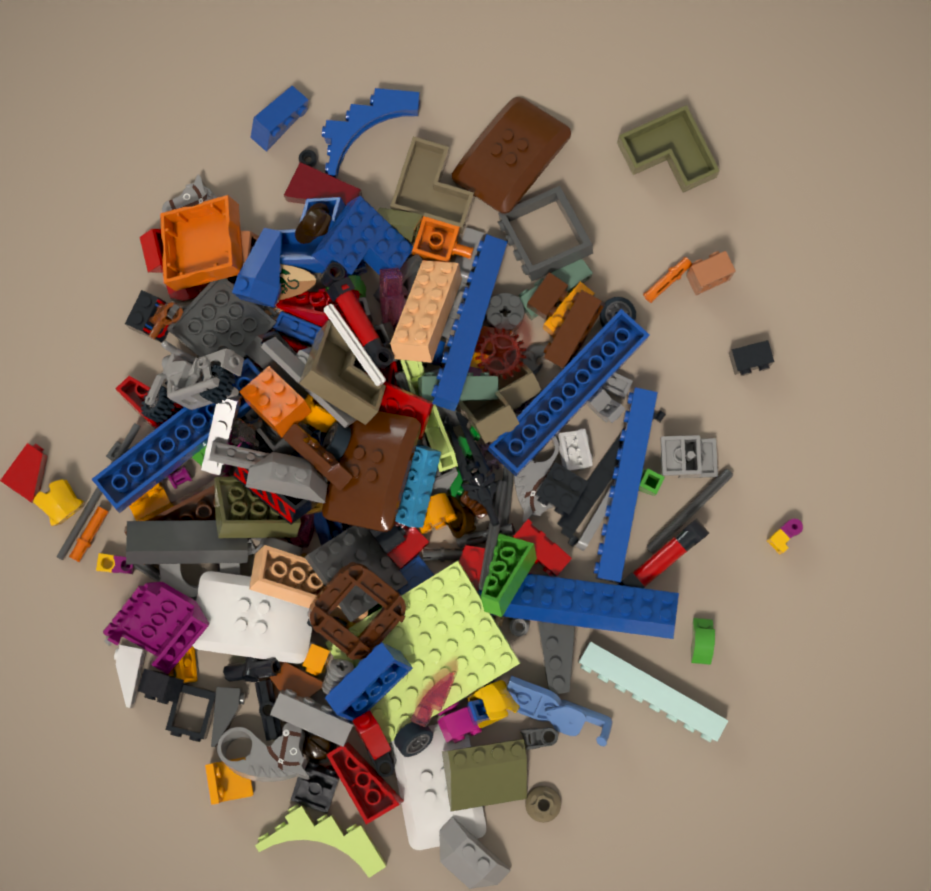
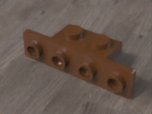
M297 423L293 424L283 436L286 442L339 490H342L353 478V475L330 452L326 451L316 439L312 438Z

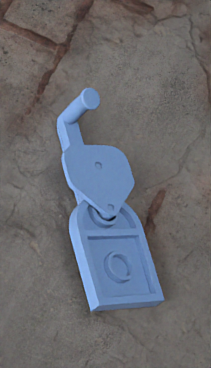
M514 676L510 677L507 690L514 701L520 706L517 711L518 713L539 721H550L556 731L569 736H577L585 721L602 727L600 736L596 738L597 743L603 747L607 745L613 723L610 717L567 700H561L557 694L548 689Z

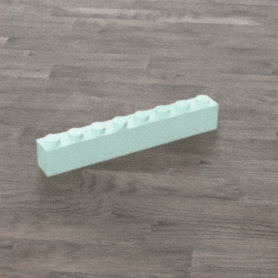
M592 642L588 643L578 663L582 664L580 668L588 673L594 671L599 674L597 676L598 679L605 683H608V681L615 683L614 688L623 693L627 690L633 694V699L640 703L643 700L650 704L649 708L658 713L662 710L667 713L666 718L675 723L677 720L684 723L683 727L692 733L694 730L702 733L700 737L710 743L712 740L718 741L728 723L727 719Z

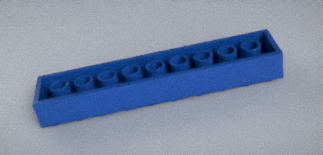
M621 309L517 417L520 424L514 430L500 435L489 446L488 451L517 477L646 342L649 334Z
M248 358L243 361L241 376L235 375L233 379L235 384L232 386L237 388L238 391H241L260 374ZM243 397L234 424L251 409ZM212 403L194 410L184 407L93 477L92 481L113 507L121 513L207 445L216 404Z
M527 574L503 617L674 639L679 593ZM482 590L478 591L480 596L482 594Z

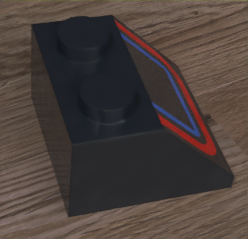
M141 290L125 325L129 329L149 337L148 335L155 326L149 321L150 318L154 316L160 304L165 305L167 302ZM169 325L161 329L155 339L156 341L162 343L166 340L169 333L167 330Z

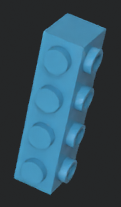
M423 445L416 446L396 516V522L408 527L423 528L441 455L440 451Z

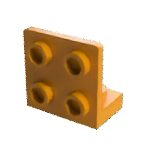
M159 482L129 507L137 521L171 502L162 483Z
M246 757L231 759L230 761L246 760ZM223 761L205 765L211 805L254 795L252 781L235 774Z

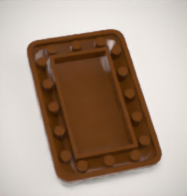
M513 98L487 126L452 172L453 182L464 190L473 192L476 198L502 214L509 213L571 137V130L567 125L524 98Z
M378 411L366 425L356 420L348 426L351 429V438L345 453L338 462L353 475V478L342 490L336 488L330 481L328 482L322 514L330 521L387 532L393 528L420 435L421 423L413 417Z

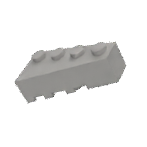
M290 689L280 691L270 715L342 747H344L353 726V721L338 716L331 707L316 703L308 697H300Z

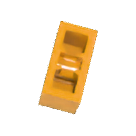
M312 643L302 666L307 667L306 671L314 675L324 673L332 656L331 651Z

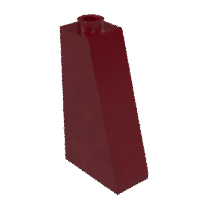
M301 162L284 193L286 201L305 204L306 199L341 197L344 204L347 205L348 202L356 197H362L361 189Z

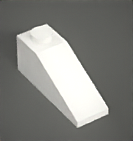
M119 645L114 654L115 665L125 705L128 708H134L146 650Z

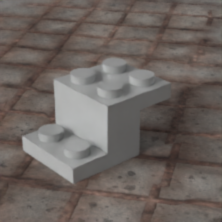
M700 435L660 437L662 476H678V478L718 477L716 438L700 439Z

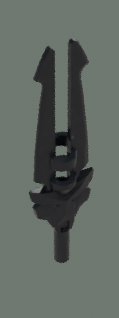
M457 411L456 416L473 456L471 460H465L448 416L444 418V429L450 435L462 481L469 482V484L462 485V488L468 492L467 495L470 500L477 501L486 509L491 524L494 527L500 524L492 502L494 493L497 491L496 483H493L495 474L486 476L490 469L467 428L469 420ZM478 468L476 472H470L472 469Z

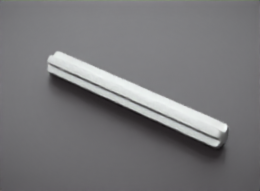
M333 304L327 305L324 308V312L375 385H382L386 381L383 374Z

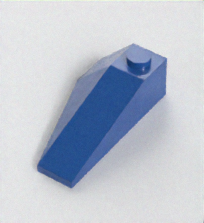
M268 228L262 230L238 273L232 293L239 299L275 308L281 291V231Z

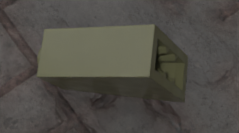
M379 207L377 212L413 246L423 215Z

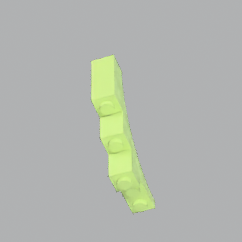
M400 360L410 392L418 396V378L424 376L425 373L422 362ZM433 404L424 434L428 447L441 452L437 468L439 472L454 468L458 464L437 407Z
M298 804L287 810L289 813L285 816L288 821L287 825L284 821L275 827L276 832L269 835L267 832L259 837V843L255 845L258 852H261L272 845L286 841L310 840L322 842L349 855L360 865L369 878L387 866L363 824L357 826L355 823L346 829L347 834H345L333 814L329 817L327 814L317 819L318 824H315L304 805L299 807Z

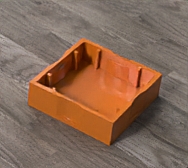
M229 195L204 201L195 206L182 207L160 213L161 238L164 246V284L178 291L238 275L243 266L239 204Z

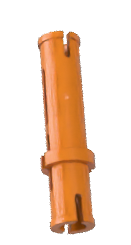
M684 257L677 265L668 269L669 272L643 294L644 298L649 303H652L673 282L681 279V275L692 266V262L687 257Z
M99 506L97 507L80 538H77L76 541L78 542L69 555L70 558L78 562L81 561L88 547H91L92 544L90 543L109 513L107 510Z

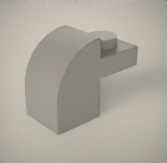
M603 388L586 403L606 423L608 421L613 423L625 411V408L620 403L612 400Z

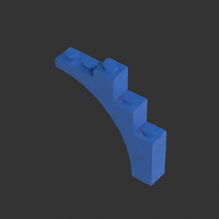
M375 88L374 95L371 94L370 106L351 104L350 110L346 112L347 122L326 120V126L322 127V137L325 138V142L328 144L327 156H330L329 163L326 162L325 173L338 178L341 163L351 145L365 131L376 124L393 118L418 116L420 92Z

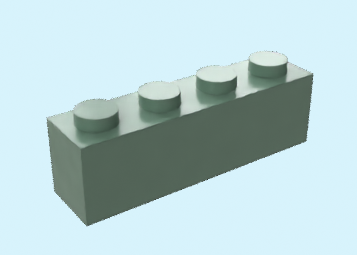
M580 259L552 272V274L568 284L567 291L571 293L580 281L585 283L592 278L593 272L584 260ZM543 278L538 280L534 284L535 287L530 291L526 289L519 294L524 312L531 321L539 315L527 308V303L543 282Z
M424 373V376L418 378V396L429 401H433L434 397L431 396L434 385L439 383L435 373ZM467 373L459 401L498 400L495 394L498 391V376H492V373H480V376H473V373Z

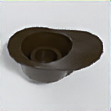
M316 203L311 206L295 230V238L299 243L307 244L317 237L327 234L332 217L329 215V209L325 204Z
M447 496L457 519L449 523L446 522L451 530L452 535L458 539L464 533L476 529L474 514L469 508L461 506L455 497Z
M304 730L305 740L302 753L309 759L319 761V763L329 762L330 760L326 754L335 750L337 744Z

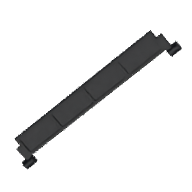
M659 411L658 414L654 412L652 421L655 419L661 423L666 414L662 411ZM620 435L587 480L588 484L570 515L565 514L557 523V525L563 528L561 533L570 539L568 544L572 547L579 540L573 534L612 480L614 467H618L619 460L616 459L617 450L622 448L623 441H620Z

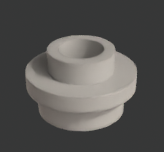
M514 618L510 622V631L515 636H523L529 630V624L525 619ZM517 623L523 625L522 630L519 631L515 628Z

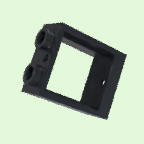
M183 684L177 703H172L165 730L171 731L170 735L182 737V734L190 736L189 740L201 742V739H207L215 709L216 692ZM182 693L209 699L201 732L174 726Z

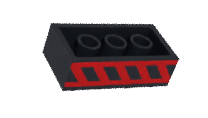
M265 443L255 449L256 451L269 454L273 452ZM236 467L233 477L246 487L249 469ZM246 487L290 525L317 506L318 503Z

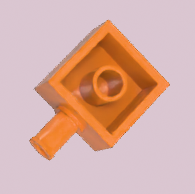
M423 216L412 255L417 254L426 261L451 262L452 256L455 254L471 259L474 248L458 244L460 227Z

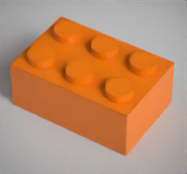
M270 366L239 391L246 403L281 437L285 435L293 424L300 423L312 412L306 401Z

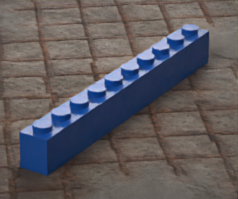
M486 234L484 241H479L477 251L480 253L479 256L475 255L472 263L475 269L474 272L470 271L467 282L470 283L469 288L465 287L462 298L465 299L464 304L460 303L457 314H460L459 319H455L452 330L455 332L453 336L450 335L447 346L450 348L448 352L445 351L441 361L445 364L443 369H439L436 377L439 383L434 385L431 396L434 397L432 402L434 405L455 411L459 403L508 243L505 240Z
M635 387L633 392H629L627 403L630 404L629 411H625L623 422H626V428L621 431L620 441H623L622 448H618L616 455L619 463L618 467H614L612 478L615 479V484L609 490L608 497L612 499L611 504L606 506L605 516L608 519L607 524L602 526L601 535L604 536L603 543H599L597 554L600 555V560L594 566L593 573L597 574L596 579L615 583L621 582L658 394L655 391Z

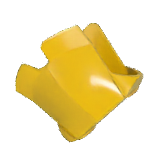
M66 479L51 482L49 484L50 491L46 494L39 491L33 500V503L49 516L51 526L61 525L82 509L85 504L84 500L77 499Z
M498 680L481 689H477L467 697L468 702L483 700L490 720L479 723V728L506 718L508 716L507 710L516 713L520 708L507 690L504 680Z

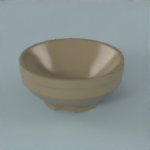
M538 786L527 795L525 800L526 811L537 822H550L560 812V797L554 789L548 786ZM541 799L549 801L550 806L548 810H539L538 802Z

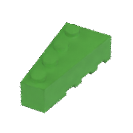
M499 534L497 538L498 543L493 552L494 557L492 562H490L489 574L486 576L481 600L484 612L502 617L537 557L534 543Z

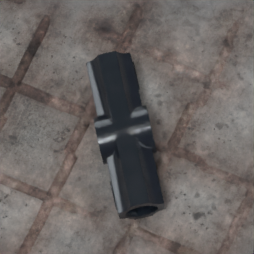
M247 657L245 662L231 663L224 666L223 673L225 679L229 682L240 680L258 682L259 678L277 676L278 673H281L280 661L276 658L267 660Z
M272 680L256 682L255 688L259 703V713L262 718L266 741L277 739L283 735L280 719L272 715L268 716L264 712L266 705L270 704L274 707L276 702Z

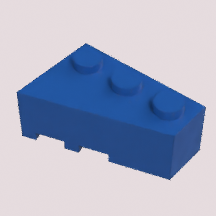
M291 86L254 116L250 138L267 152L299 117L305 115L308 110L309 99L294 86Z

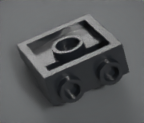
M555 462L535 496L538 497L537 501L545 506L550 504L555 507L554 511L561 516L565 514L569 516L587 486L588 481Z
M308 759L304 770L309 779L297 778L290 801L328 814L340 778L332 765L324 767L319 765V761Z

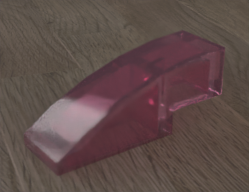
M399 268L380 269L382 324L391 322L393 329L396 330L404 306V294L402 293L403 274Z
M456 671L446 675L427 692L415 709L410 721L426 727L429 724L434 709L439 712L443 709L455 680Z

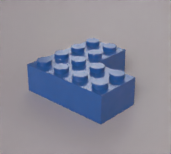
M358 196L347 203L312 256L325 268L333 262L341 264L345 270L344 278L352 275L363 259L386 280L398 273L413 250V246L365 199Z
M341 197L306 199L300 222L311 206L316 203H323L328 207L329 215L332 217L330 229L346 205ZM296 229L277 230L282 232L280 264L301 268L310 273H322L325 267L312 254L325 235L317 237L310 243L302 244L295 238Z

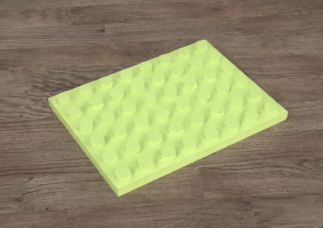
M459 561L401 596L406 606L405 619L402 623L399 621L381 642L399 650L413 667L407 675L370 709L388 744L394 741L396 734L406 724L415 720H423L425 722L521 663L491 613L484 612L481 596ZM381 609L348 629L356 636H359ZM330 641L326 642L334 659L347 660L354 665V669L362 660H352Z

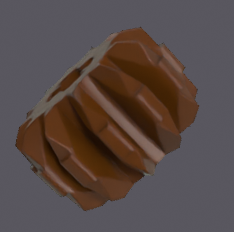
M465 491L460 497L463 505L469 508L479 519L487 516L486 509L477 501L470 500L467 495L468 492Z

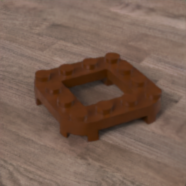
M351 562L341 568L314 599L309 607L308 617L313 629L343 651L347 657L352 660L364 659L372 652L375 646L379 645L399 621L403 622L406 606L401 595L363 564ZM355 585L383 606L381 611L359 636H356L330 615Z

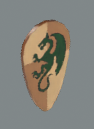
M280 264L281 291L277 301L305 293L316 285L317 278L301 268Z

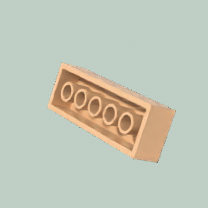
M422 260L390 343L394 359L432 363L462 281L459 263Z
M264 545L255 554L249 590L309 608L314 599L325 588V585L313 568L303 557ZM339 605L330 614L349 621ZM368 611L359 616L358 618H356L355 620H353L352 622H360L368 615Z

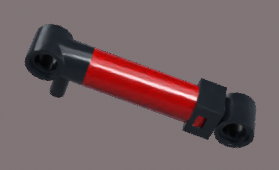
M336 262L330 263L320 275L321 283L328 287L326 291L332 302L336 301L359 342L380 372H382L394 359L393 353L390 350L391 340L382 343L353 292L355 286L349 276L344 278V267Z
M696 518L617 585L645 588L692 547L709 534V531Z

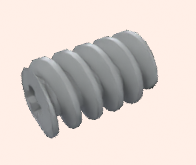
M343 659L332 660L322 683L323 692L328 695L330 690L337 686L346 674L354 670V665Z

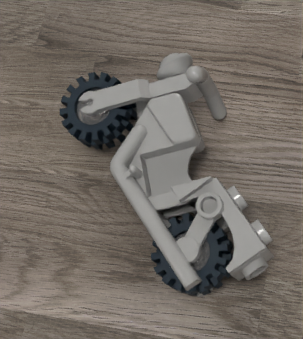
M163 341L162 347L169 351L171 355H167L162 359L164 371L156 376L151 389L147 392L148 395L144 396L145 401H142L144 406L141 407V413L145 417L159 423L164 422V419L168 418V414H172L171 409L175 408L173 405L175 403L189 410H194L212 403L221 404L222 400L225 401L228 398L237 396L239 391L232 386L235 384L233 379L235 375L241 376L244 358L231 349H223L198 359L180 350L168 341ZM164 379L168 381L167 388L162 386Z

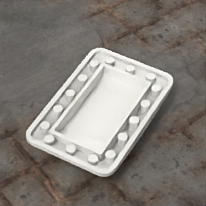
M207 571L202 574L196 602L207 618L209 626L192 645L195 649L267 660L276 658L281 662L296 664L305 661L312 633V627L307 624L309 608L249 590L251 581L249 576Z
M439 724L428 726L433 732V739L426 749L415 756L404 757L394 744V741L390 742L399 794L404 800L401 804L408 841L415 850L439 847V831L452 817L477 839L483 837L486 833L483 806L450 812L442 751L471 747L469 734L464 736L465 739L454 744L453 741L447 743Z

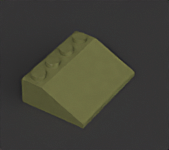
M234 477L214 478L218 538H290L297 536L301 524L300 518L290 525Z
M524 739L442 751L450 812L527 799V757Z

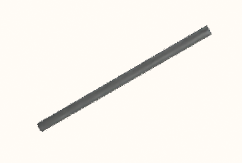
M133 424L111 464L127 452L141 428L140 425ZM98 487L95 489L57 554V558L64 560L102 495Z

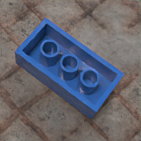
M380 643L373 648L366 658L358 663V666L352 672L346 674L344 679L330 690L325 699L338 716L352 721L369 711L413 667L399 650Z

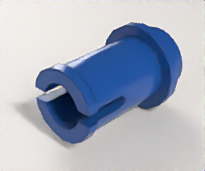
M439 342L433 361L430 364L441 365L445 342Z

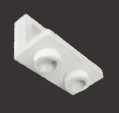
M585 428L556 435L563 467L570 471L586 469L593 465V458L588 444L589 438Z

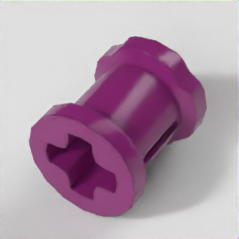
M185 465L177 472L168 475L174 489H177L179 485L187 481H193Z

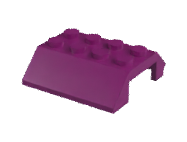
M150 582L137 587L132 597L122 606V610L118 611L112 622L103 630V634L108 636L107 640L115 645H118L121 637H124L154 654L151 665L169 674L207 629L209 622L195 600L164 582Z

